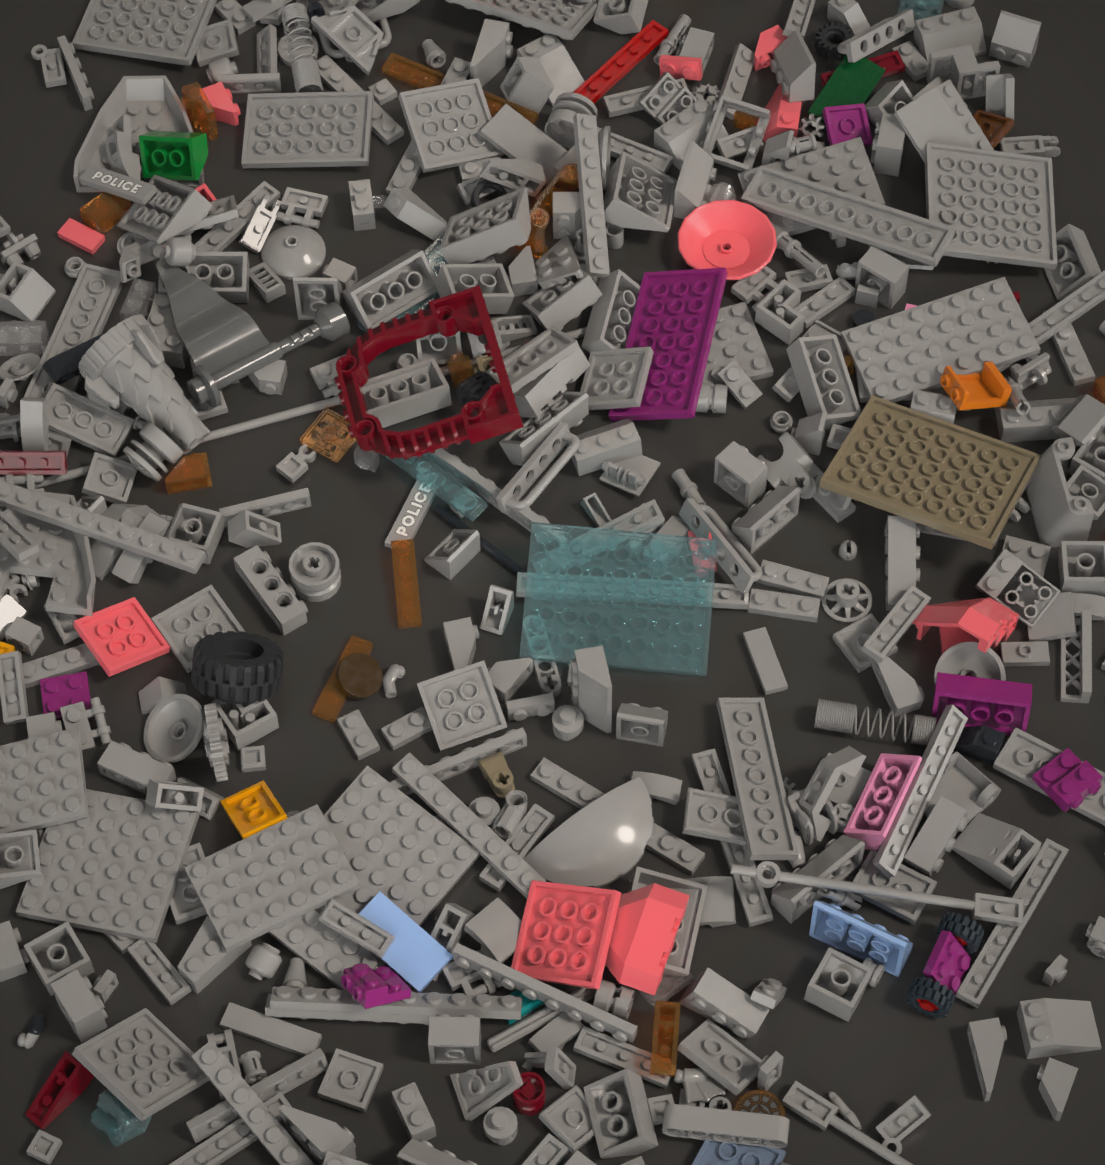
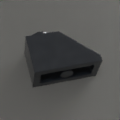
M985 725L964 727L953 751L993 765L1002 749L1006 733Z

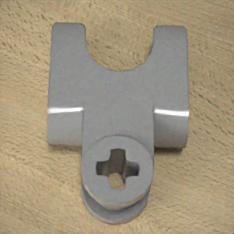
M785 431L779 437L784 450L781 458L770 462L762 455H759L757 459L763 460L767 465V480L775 489L779 485L798 487L801 490L800 497L810 499L816 494L818 489L816 481L806 470L813 463V460L797 440Z

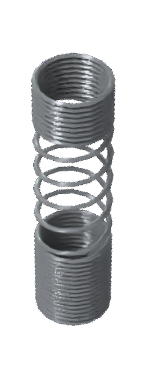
M300 3L288 4L281 10V17L285 29L284 33L287 37L289 58L292 62L291 69L296 93L323 92L319 67L316 62L317 57L313 54L315 48L312 46L314 41L310 37L312 32L308 29L310 21L307 8ZM306 30L310 32L309 36H300L295 39L289 37L291 33H300ZM311 39L310 45H300L296 48L291 46L293 41ZM313 48L312 53H303L298 56L292 54L296 49ZM313 55L314 58H315V60H314V59H311V58H306V57H309V56Z
M819 698L814 728L852 734L854 722V731L858 735L867 710V736H871L879 713V737L882 739L891 715V737L894 741L904 715V742H908L913 727L911 744L927 746L936 728L937 718L915 714L906 738L905 712L901 714L894 735V713L891 710L881 735L882 713L879 708L876 711L869 733L868 706L863 711L857 730L856 704L851 705V703Z

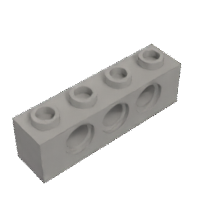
M258 545L234 558L235 569L284 636L307 623L306 613L308 609L302 600H297L295 597L296 593L291 584L288 583L286 585L283 581L284 577L280 569L272 566L268 553L266 551L262 552ZM283 604H288L286 607H281Z

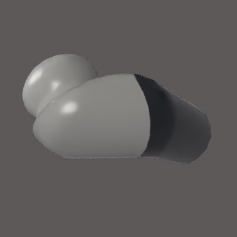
M40 1013L34 1015L28 1034L21 1033L18 1037V1045L20 1047L29 1049L34 1046L46 1022L45 1015Z

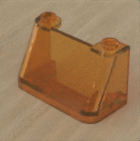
M577 164L564 165L542 187L529 205L531 223L529 238L523 245H515L513 247L522 251L526 246H531L532 256L538 259L548 251V247L545 246V228L549 223V217L553 213V192H579Z

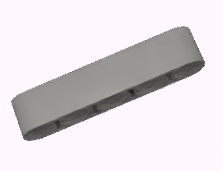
M668 1104L664 1109L662 1132L672 1137L785 1148L788 1145L790 1121L786 1117Z

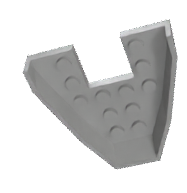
M166 75L123 76L98 112L75 158L73 178L77 193L104 192L81 184L78 178L91 164L112 171L107 155L106 140L113 134V124L123 114L131 117V126L133 128L131 134L132 153L140 155V158L139 135L151 131L193 132L186 110ZM202 169L197 181L169 180L196 189L204 184V170Z
M34 491L78 507L74 495ZM7 508L3 513L38 544L39 552L19 561L0 544V603L10 573L53 578L46 601V611L92 616L96 578L88 536Z

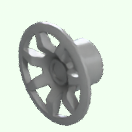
M849 578L838 579L827 586L822 606L825 612L837 621L855 622L869 613L872 607V595L869 589L858 580ZM833 587H836V594L827 595ZM860 588L863 589V591L866 594H859ZM868 598V605L864 609L858 601ZM826 600L833 602L837 601V603L830 610L826 604ZM843 607L845 608L846 618L839 617L834 613ZM852 607L861 612L860 615L850 618Z

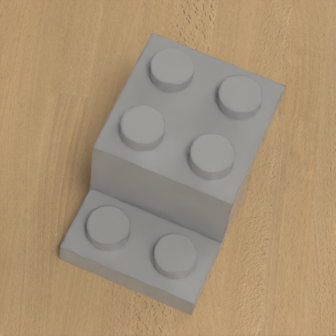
M971 45L930 52L926 80L929 84L938 76L944 82L950 79L962 100L985 96L986 75L999 74L1001 66L999 61L978 64Z

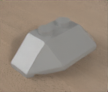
M113 503L101 514L102 516L137 528L149 512L160 516L147 505ZM88 537L95 577L102 580L114 569L124 549Z

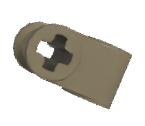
M499 751L478 761L480 770L490 784L494 794L500 799H506V795L510 791L515 790L513 774L503 754Z

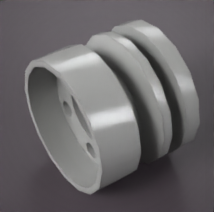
M573 92L560 94L545 124L546 135L563 148L571 149L575 144L573 116L576 113L594 115L597 118L595 104L581 94Z
M148 422L139 432L144 443L141 444L136 440H132L130 443L136 451L126 446L123 452L129 458L130 463L142 474L159 482L162 477L156 469L158 468L163 473H167L168 470L162 462L166 460L171 464H175L184 452L165 433Z

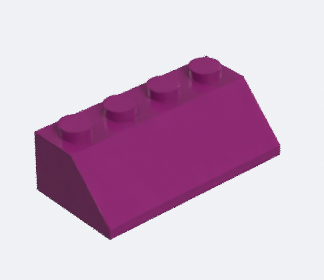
M937 672L931 717L937 718V726L946 705L953 704L968 718L964 727L985 725L1004 732L1008 736H1011L1015 727L1026 732L1032 704V684Z

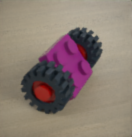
M954 912L943 915L935 932L937 942L923 970L928 979L916 977L906 996L908 1004H911L913 1008H917L918 1012H925L927 1016L932 1015L933 1018L939 1017L940 1019L948 1016L962 979L970 966L971 958L966 952L969 954L975 953L984 935V929H981V925H976L977 922L975 920H969L970 917H962V914L959 913L955 915Z

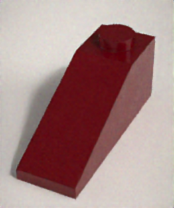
M65 1051L25 1114L41 1129H45L83 1093L94 1077L72 1055L73 1052Z

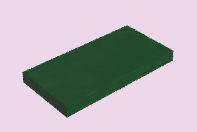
M846 54L809 109L807 115L809 116L813 113L814 118L822 116L821 121L825 124L822 112L824 107L865 104L886 70L865 57L855 63L848 62Z

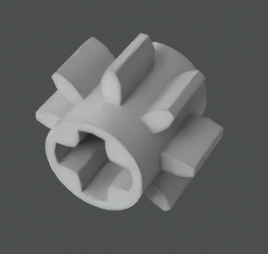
M812 113L809 115V120L805 117L801 119L804 124L799 130L803 131V136H807L811 132L814 134L815 139L816 135L819 137L824 135L821 131L825 128V124L821 121L822 116L814 118ZM812 124V126H815L816 130H813V128H809V125Z

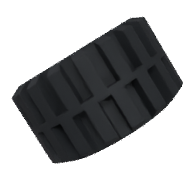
M479 371L458 384L456 394L461 408L468 402H479L492 385L498 384L495 379L486 372Z

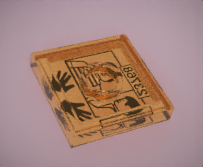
M325 408L302 435L300 443L306 444L312 450L338 463L356 439L350 438L347 429L350 421L346 422L345 417Z

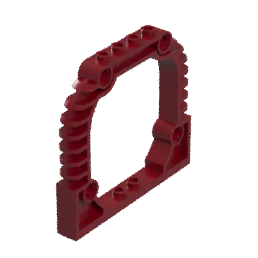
M480 285L430 301L429 309L422 310L421 308L417 310V313L411 315L406 313L405 317L399 319L394 317L392 321L384 323V321L379 322V326L373 329L372 327L368 328V332L362 337L359 335L352 349L350 350L349 348L346 355L337 360L336 370L338 376L334 377L338 390H342L341 393H338L342 406L346 405L343 413L346 422L350 421L347 429L350 438L356 439L361 450H373L377 454L389 456L390 459L403 458L404 460H409V457L417 456L420 458L422 454L428 452L431 454L435 453V450L440 448L447 449L449 445L455 443L457 445L462 444L461 441L470 439L471 444L524 427ZM458 331L476 336L486 335L488 344H485L484 347L488 358H493L489 360L493 374L497 373L500 383L492 385L479 402L471 401L466 403L458 415L402 432L384 430L379 419L368 413L362 387L369 379V363L380 353L392 347L435 333H440L444 337L453 336Z

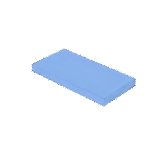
M379 892L359 913L360 916L395 936V940L381 960L418 993H421L453 958L450 952L382 892Z

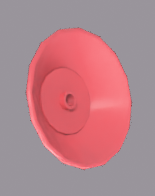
M718 200L697 207L684 218L678 231V247L686 263L693 269L725 267L728 272L726 280H741L758 273L771 261L777 247L776 231L768 217L754 206L736 200Z

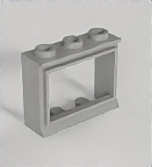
M722 95L720 101L716 100L713 112L715 115L713 120L708 121L706 127L708 134L705 140L702 139L700 147L714 159V163L741 172L750 171L770 121L771 112L768 109ZM728 107L760 117L743 163L712 153Z

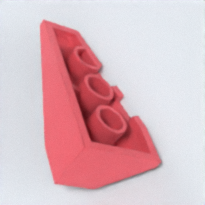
M781 84L778 85L765 109L770 110L771 118L764 134L763 142H766L768 138L789 130L794 131L793 136L796 138L798 136L802 101L789 103L787 96L782 93Z

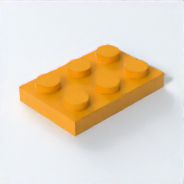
M264 780L220 801L224 811L242 839L288 818Z

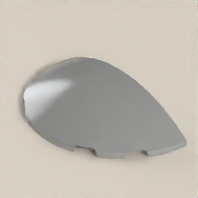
M638 777L594 800L551 832L524 860L541 877L553 883L585 887L594 886L598 888L618 880L639 862L644 855V848L647 845L648 839L652 836L654 823L651 807L652 801L645 784Z

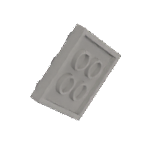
M638 347L591 351L588 361L590 366L586 369L580 391L587 393L589 396V410L640 407L654 353L652 348Z
M212 585L151 618L187 673L192 671L193 649L201 638L209 634L214 635L216 632L244 631Z
M484 660L417 683L440 752L508 728Z

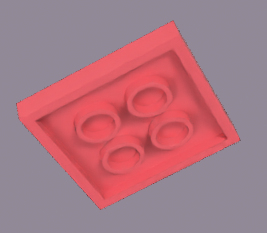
M135 597L95 612L92 616L77 619L73 624L77 633L109 677L170 652L171 646Z

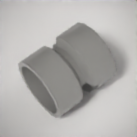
M702 383L696 412L707 413L711 409L713 413L726 414L728 385L715 384L714 387H710L709 383Z
M601 980L593 1006L608 1013L612 1012V1015L627 1020L632 1009L636 989L625 986L617 988L615 983Z

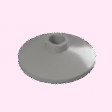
M33 353L12 357L1 365L0 378L5 380L7 377L14 381L26 380L40 367L41 359L37 354Z

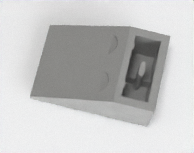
M1007 549L1000 552L974 586L984 596L990 597L1018 613L1019 620L1031 628L1034 627L1061 592Z
M978 813L956 839L952 850L1008 889H1011L1035 860L1039 853L1041 842L1021 828Z

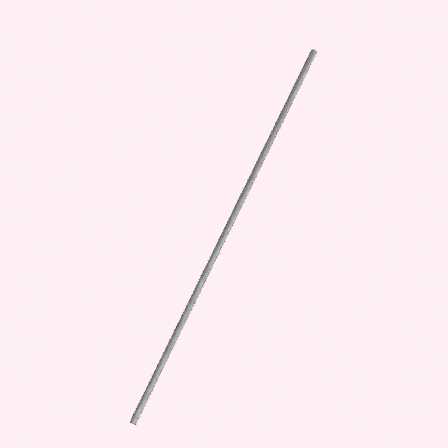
M587 327L566 332L565 334L573 339L585 336ZM521 345L502 351L503 358L515 352ZM476 358L440 367L443 375H448L476 366ZM339 396L213 430L210 431V435L205 437L201 443L341 404ZM127 455L115 458L130 463ZM90 465L69 470L66 475L44 477L43 483H35V489L85 476L88 474ZM27 484L17 485L19 487L27 489Z

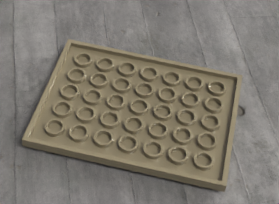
M872 395L822 476L819 487L992 550L1036 470L1041 455Z

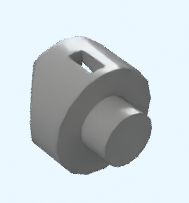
M563 705L554 711L552 729L556 737L563 741H570L581 733L584 728V715L578 707Z
M479 797L472 801L468 807L492 829V825L500 813L499 804L494 799Z
M502 1106L494 1107L484 1117V1133L492 1142L499 1145H507L516 1138L518 1132L517 1117L509 1108Z

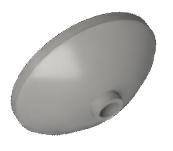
M610 126L603 127L598 133L603 191L607 189L610 171Z
M300 225L284 226L273 231L267 236L261 249L262 262H265L279 278L293 280V277H308L314 274L322 266L326 257V247L322 237L313 229Z
M963 642L950 647L941 655L935 667L934 683L936 682L937 672L964 676L970 672L973 674V677L1006 681L1005 668L1000 657L991 648L984 653L977 649V642Z
M173 694L160 701L153 708L145 724L144 744L148 753L154 759L160 762L175 763L187 757L196 748L204 731L203 720H205L203 709L197 700L186 694Z

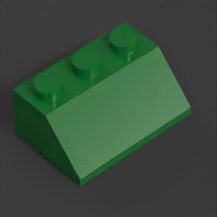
M151 131L139 135L143 178H152L154 175L173 180H199L208 157L206 133Z

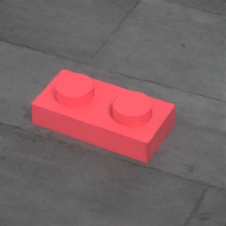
M661 55L659 58L660 77L665 72H669L674 79L684 78L686 80L701 81L703 77L702 58Z

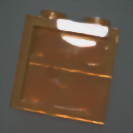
M195 82L182 87L183 97H181V101L186 109L189 121L195 129L201 127L202 132L208 134L211 141L218 139L215 111L199 83Z

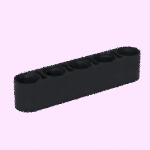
M105 333L48 359L42 367L51 381L60 385L81 375L79 372L81 358Z

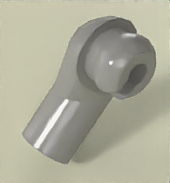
M393 664L383 676V686L387 698L397 696L395 681L397 678L404 676L405 669L403 666Z

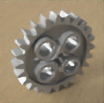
M216 703L204 705L206 720H203V737L206 744V756L209 758L211 768L214 767L216 781L228 780L227 765H230L228 756L230 751L226 728H224L222 723V717H218Z

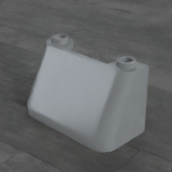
M1072 437L1056 440L1041 455L1038 466L1025 488L1039 540L1043 545L1059 547L1061 541H1087L1094 517L1090 500L1083 496L1071 497L1065 479L1069 472L1067 467L1068 460L1075 453Z

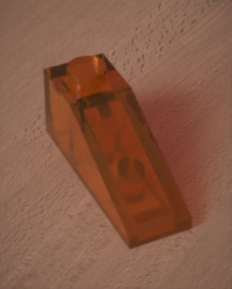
M655 1001L651 1039V1075L672 1077L676 1075L681 1003Z

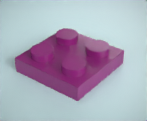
M864 103L824 107L822 112L830 146L861 137L864 147L872 145L873 141Z
M87 671L40 679L44 714L54 712L57 721L61 720L64 722L60 710L61 707L83 701L85 710L92 708Z

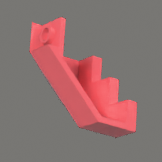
M987 597L927 605L913 624L918 629L917 639L920 641L931 626L959 627L978 638L977 649L986 653L990 646L995 648L1000 641L1006 642L1017 627L1019 614L994 599Z
M656 883L621 895L605 965L620 984L655 996L663 977L666 962L673 949L678 928L685 915L690 895Z

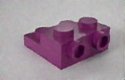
M1069 748L1032 776V780L1064 812L1071 808L1076 809L1083 803L1084 798L1088 794L1094 795L1102 786L1101 781L1103 778L1087 760L1082 762Z
M359 963L353 967L345 968L344 975L341 976L344 989H347L365 1009L411 998V989L389 966L378 967L376 970H372L366 963Z

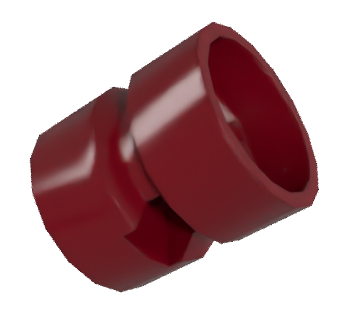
M534 1072L521 1073L523 1085L512 1092L514 1107L523 1115H536L545 1106L544 1080Z

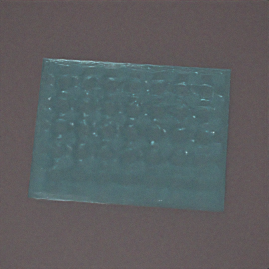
M532 522L519 659L529 657L538 661L571 664V660H574V650L603 645L608 667L706 676L717 540Z

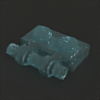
M901 0L898 14L906 9H912L914 19L917 20L940 15L945 0Z

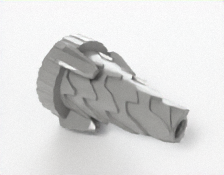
M133 315L108 330L81 358L79 372L85 379V390L114 409L119 407L120 398L128 407L133 408L140 417L165 433L179 446L184 454H188L211 432L197 417L198 411L183 395L182 389L174 379L173 371L165 363L157 332L143 315Z

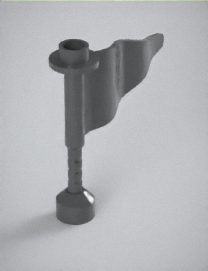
M161 259L156 263L157 271L169 299L176 331L195 366L193 368L194 378L187 381V388L191 397L198 405L207 402L213 408L221 404L220 389L279 360L285 353L318 336L335 341L350 332V325L344 311L336 302H331L316 310L312 325L279 342L270 343L247 312L226 301L201 279L186 273L177 266H170L165 259Z

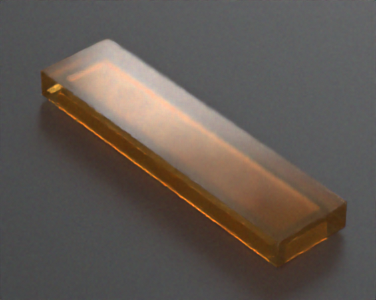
M353 635L351 636L312 710L314 716L333 723L335 722L348 697L342 692L336 679L337 667L345 657L352 653L370 655L374 647L372 642Z

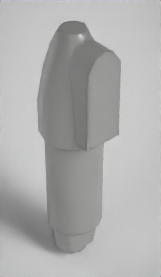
M829 1092L828 1097L831 1103L839 1107L838 1111L843 1116V1119L860 1131L862 1127L854 1112L847 1107L835 1092Z

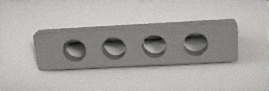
M906 9L893 17L880 21L840 43L837 51L841 54H847L848 62L855 63L914 30L913 10ZM874 35L876 36L875 43H873ZM861 42H863V49H862V51H861V48H860Z
M561 421L498 494L496 500L502 513L508 514L512 508L523 510L532 505L578 450L580 440L578 436L570 433L567 423ZM568 442H570V446L564 451V453L553 464V466L548 470V472L542 477V479L537 483V485L531 490V492L526 496V498L519 501L520 498L531 487V485L542 474V472L559 454V452L565 447V445Z
M693 498L686 499L679 512L680 517L742 593L748 592L753 582L760 580L762 577L761 567L711 507L697 504ZM696 516L698 517V519H699V521H700V525H699V526H698L697 523H696ZM709 532L712 535V542L709 539ZM722 548L725 551V558L722 555ZM735 564L738 567V574L735 571Z

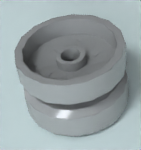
M310 542L301 545L292 553L289 559L291 585L301 599L310 602H321L330 599L337 593L341 586V570L336 551L329 545L320 542Z

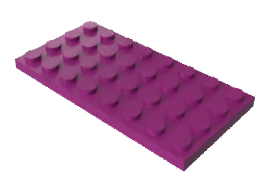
M725 267L644 272L625 349L651 347L654 353L640 407L610 409L609 418L611 421L624 419L633 421L694 418L728 274Z

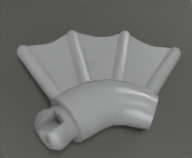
M700 1067L675 1070L674 1081L684 1085L685 1101L687 1104L694 1101L709 1102L716 1095L726 1094V1088Z

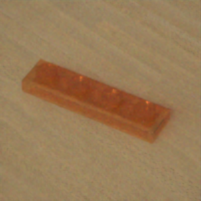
M414 539L391 541L399 629L422 627Z

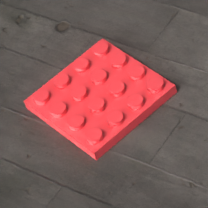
M532 880L511 968L541 982L599 990L621 893L617 890Z

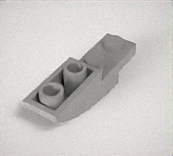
M123 114L113 124V134L106 140L109 164L113 172L140 180V155L132 153L131 134L133 128L131 126V117Z

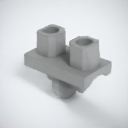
M12 232L8 233V241L3 243L6 250L1 252L2 258L0 260L3 264L7 263L11 266L14 261L24 265L20 257L24 253L28 255L30 260L38 258L41 255L37 245L38 238L35 234L24 238L22 233L17 236Z
M1046 352L1040 356L1036 354L1026 359L1027 364L1024 366L1017 363L1011 366V377L1021 386L1022 389L1020 390H1024L1035 382L1039 385H1044L1048 382L1047 375L1052 372L1049 365V354Z
M0 413V439L13 438L14 442H18L19 437H21L20 413L11 416L8 413Z

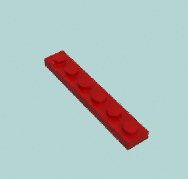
M652 20L573 93L581 94L593 103H596L668 36L669 30Z

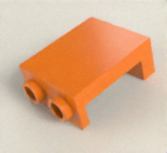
M992 361L984 362V369L981 373L957 375L951 366H945L940 378V384L959 410L1005 407L1007 405L1012 388Z

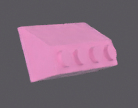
M880 754L844 830L846 836L862 840L865 843L864 849L877 850L887 836L922 761L921 756Z

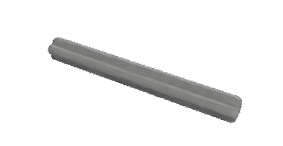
M581 987L569 995L587 1002L595 997L597 989ZM545 1007L487 1040V1044L492 1052H496L549 1023L564 1011L560 1009L555 1011Z

